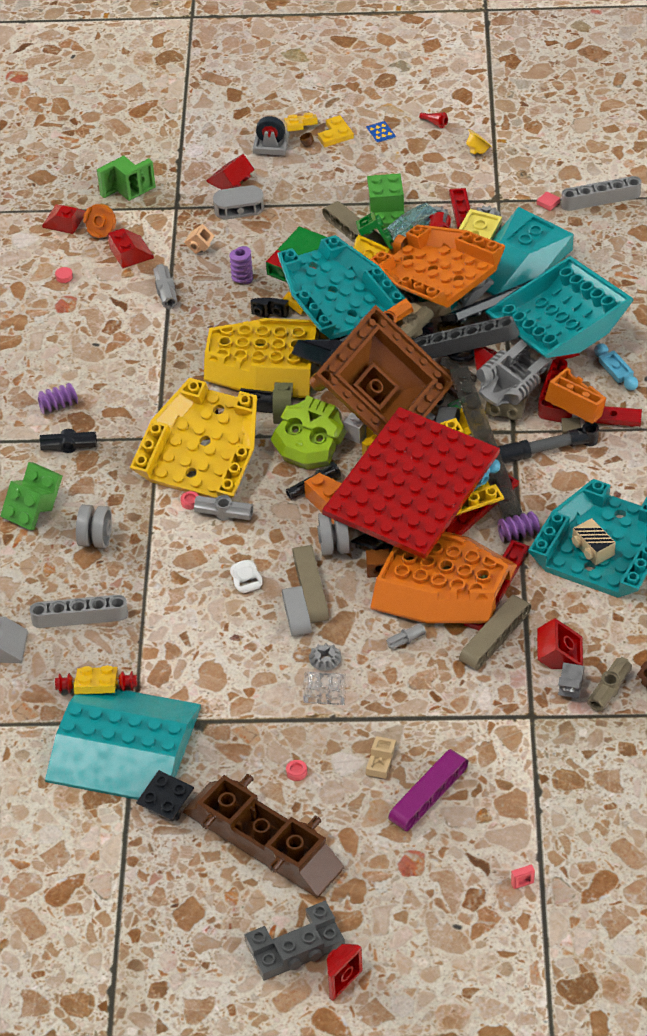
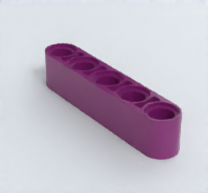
M452 749L446 751L392 808L388 820L403 830L409 831L464 773L469 760Z

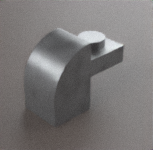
M563 663L558 683V695L579 698L584 666Z

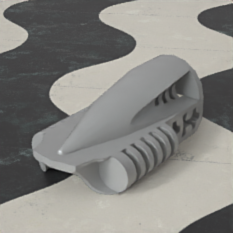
M521 339L510 350H500L477 370L476 375L481 382V388L478 393L494 406L508 403L517 405L540 384L539 376L550 367L553 358L541 356L538 360H534L530 357L531 353L528 351L530 346Z

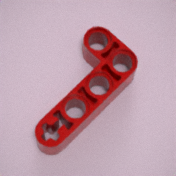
M556 358L552 361L538 403V416L541 419L560 423L561 418H572V414L558 406L552 405L545 400L549 382L568 367V362L563 358Z

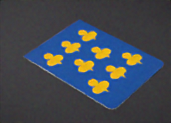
M385 121L366 126L376 142L396 137Z

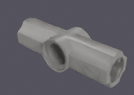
M159 264L153 269L157 294L161 298L163 307L173 309L178 304L174 280L170 276L168 266Z
M221 495L217 498L196 496L194 512L216 515L222 521L229 520L230 518L251 520L253 516V504L232 501L226 495Z

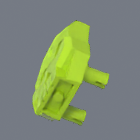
M306 395L305 400L286 406L281 415L282 422L274 430L270 440L284 461L308 470L329 466L336 445L342 443L347 430L343 424L342 415L335 405Z

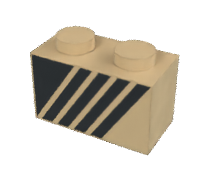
M592 518L573 528L572 542L574 546L579 548L585 557L595 565L615 555L616 542Z

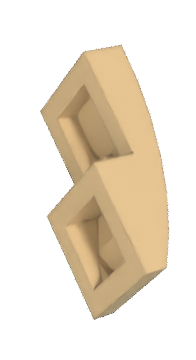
M376 736L366 767L367 776L387 778L396 740Z

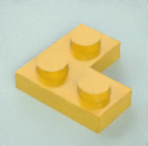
M304 113V116L288 115L287 118H284L287 132L304 130L303 126L318 124L316 114Z
M340 115L326 119V126L329 130L317 133L318 140L324 148L354 138V133Z

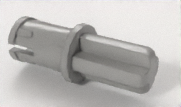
M418 623L407 630L402 629L400 633L388 638L386 642L389 648L394 649L405 643L410 644L412 640L425 635L426 631L424 626Z

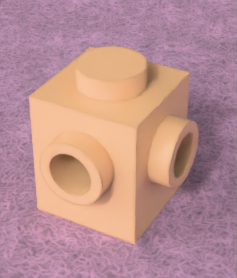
M202 224L190 232L184 243L197 254L209 248L210 242L215 235Z

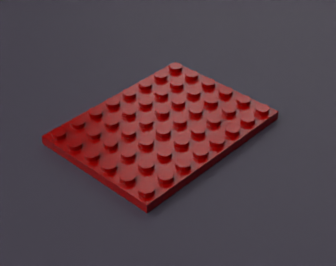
M399 407L324 506L322 515L426 559L500 453V448Z

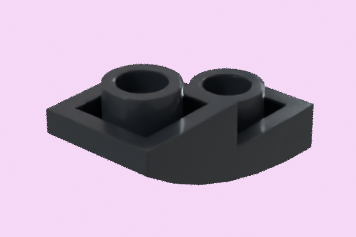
M254 298L250 301L251 314L268 318L270 314L287 318L289 314L288 300Z

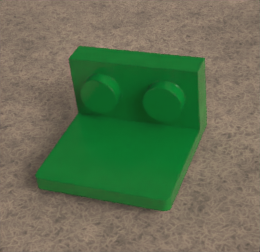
M371 212L356 221L357 229L361 236L371 234L377 227L389 249H393L392 243L394 241L389 230H384V222L379 214L375 215L374 212Z

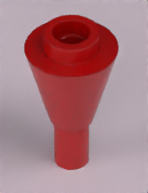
M421 112L419 115L420 119L428 120L440 128H444L448 123V116L445 112L430 114Z

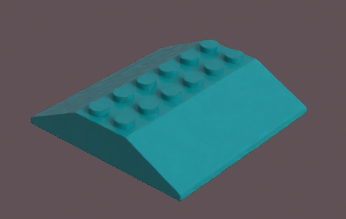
M569 256L502 299L496 305L487 309L485 313L492 319L512 316L520 332L518 338L522 339L545 358L580 353L609 334L634 300L612 283Z
M116 689L115 693L75 694L69 701L57 730L45 782L138 800L158 770L174 778L176 777L200 712L201 704L127 690L122 691L121 689Z

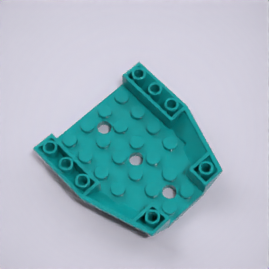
M336 235L321 239L318 250L298 255L291 248L277 254L292 297L320 332L329 339H336L350 334L359 324L360 320L375 305L384 312L405 299L377 264Z
M592 479L550 513L528 552L545 572L619 598L639 591L647 576V497L641 506L611 496L610 484ZM616 515H623L624 517L617 518ZM591 518L616 542L615 555L598 565L588 560L584 553L575 547L572 542L573 528ZM586 567H592V568H594V569L591 570V571H588V570H586L585 568H586Z

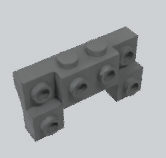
M326 900L306 908V917L310 924L272 939L265 926L244 934L245 942L263 981L286 971L296 970L301 965L310 961H317L322 956L329 954L333 949L336 950L341 944H345V939L335 923V916Z

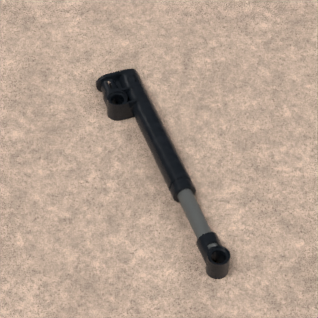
M586 422L582 428L569 430L566 434L528 442L526 439L496 446L500 448V453L496 459L502 465L531 458L534 453L568 445L571 447L583 444L589 447L595 446L598 443L599 426L595 422L593 424Z

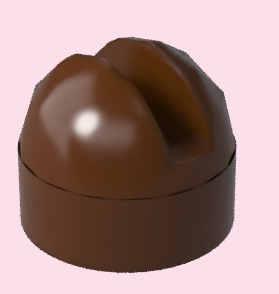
M308 132L301 135L300 141L304 146L310 147L313 144L314 138L312 133Z

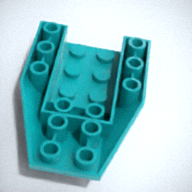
M518 207L492 239L505 245V249L496 272L489 276L494 283L486 292L493 296L535 279L546 272L573 250L574 234Z

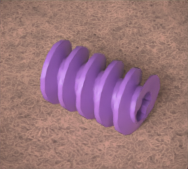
M241 246L231 251L229 255L231 278L235 282L249 284L253 281L251 250L247 246Z
M67 383L66 388L64 385H60L59 390L57 387H53L52 392L50 389H46L45 394L43 391H39L38 403L42 414H45V408L52 412V406L58 410L59 404L65 408V402L72 406V400H75L78 404V397L71 383Z
M532 511L528 512L527 515L521 513L520 517L514 515L513 518L499 519L497 524L502 542H504V537L510 542L511 535H514L515 539L518 540L519 533H521L523 538H526V532L533 536V530H536L537 534L541 530L539 519Z

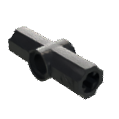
M64 429L61 431V434L40 435L41 450L60 449L64 453H73L76 448L97 447L96 431L76 433L73 429Z

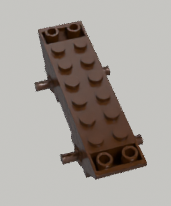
M246 774L240 782L232 780L225 775L218 781L209 782L183 809L184 814L199 822L203 828L205 827V829L213 831L268 866L271 871L273 870V873H279L316 898H319L344 869V865L326 844V838L315 830L322 822L321 819L315 815L308 824L299 822L293 817H290L288 820L259 802L257 795L247 788L254 780L249 774Z

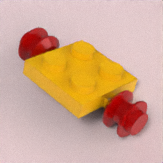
M109 665L98 668L90 666L77 668L74 680L70 673H68L67 677H62L59 674V678H55V689L59 690L60 694L63 690H67L70 694L73 688L75 695L115 693L116 685L122 691L126 687H130L132 691L134 687H137V675H133V671H131L130 675H125L124 671H122L118 677V667Z

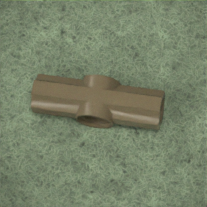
M422 306L415 314L406 316L403 319L404 324L400 328L411 339L422 335V328L432 320L434 313L428 306Z
M624 657L616 658L609 670L602 674L600 683L587 701L592 710L597 712L603 711L610 700L618 694L619 687L632 670V664L628 659Z

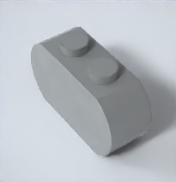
M254 185L218 190L213 196L214 213L223 220L259 215L264 209L263 191Z

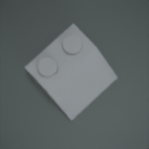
M0 616V663H22L28 630Z

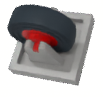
M266 116L259 120L256 126L253 154L278 156L286 154L290 131L287 132L285 130L284 123L280 119Z

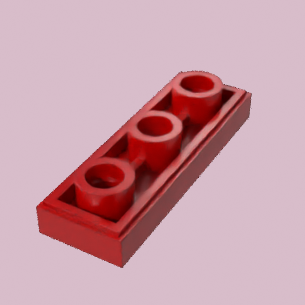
M604 406L602 416L595 423L641 427L642 409Z

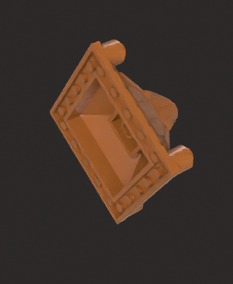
M376 305L360 320L359 324L310 378V385L314 390L320 392L327 388L377 436L399 407L426 418L455 382L443 368Z

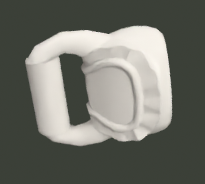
M243 560L231 566L230 573L233 577L235 588L239 592L244 594L260 589L262 586V576L257 571L256 565L252 560ZM254 578H257L258 580L256 582L240 586V583H243L245 581L253 580Z

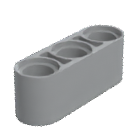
M302 586L282 589V597L291 636L312 633Z

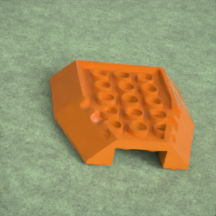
M417 224L406 232L408 245L404 246L394 255L380 251L370 260L383 270L396 287L439 305L450 307L496 272L505 245L467 230Z
M446 531L442 534L426 559L394 546L376 579L370 608L422 623H487L496 610L495 598L504 580L511 579L517 564L470 537ZM409 557H414L412 560H406ZM445 566L451 567L449 569H442ZM482 575H487V576H488L487 578H484V579L479 578V577H481Z

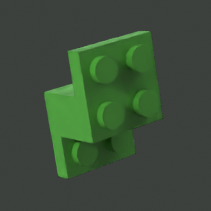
M122 156L97 169L99 191L103 198L118 191L130 201L156 187L153 161L149 158L135 165L128 158Z
M401 173L367 176L370 213L379 214L385 228L406 227Z
M28 462L23 480L10 481L0 517L28 530H35L40 512L53 510L63 475L34 462Z

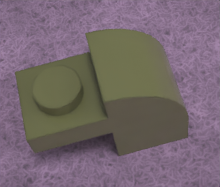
M275 382L273 390L274 424L282 422L281 415L286 406L292 405L293 383Z

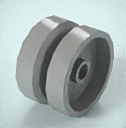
M82 504L76 521V541L78 546L89 547L93 542L95 548H107L112 531L111 508L109 506H98L95 510L93 505Z
M318 513V540L321 544L322 555L333 554V542H336L339 554L349 553L348 525L334 520V524H331V518Z

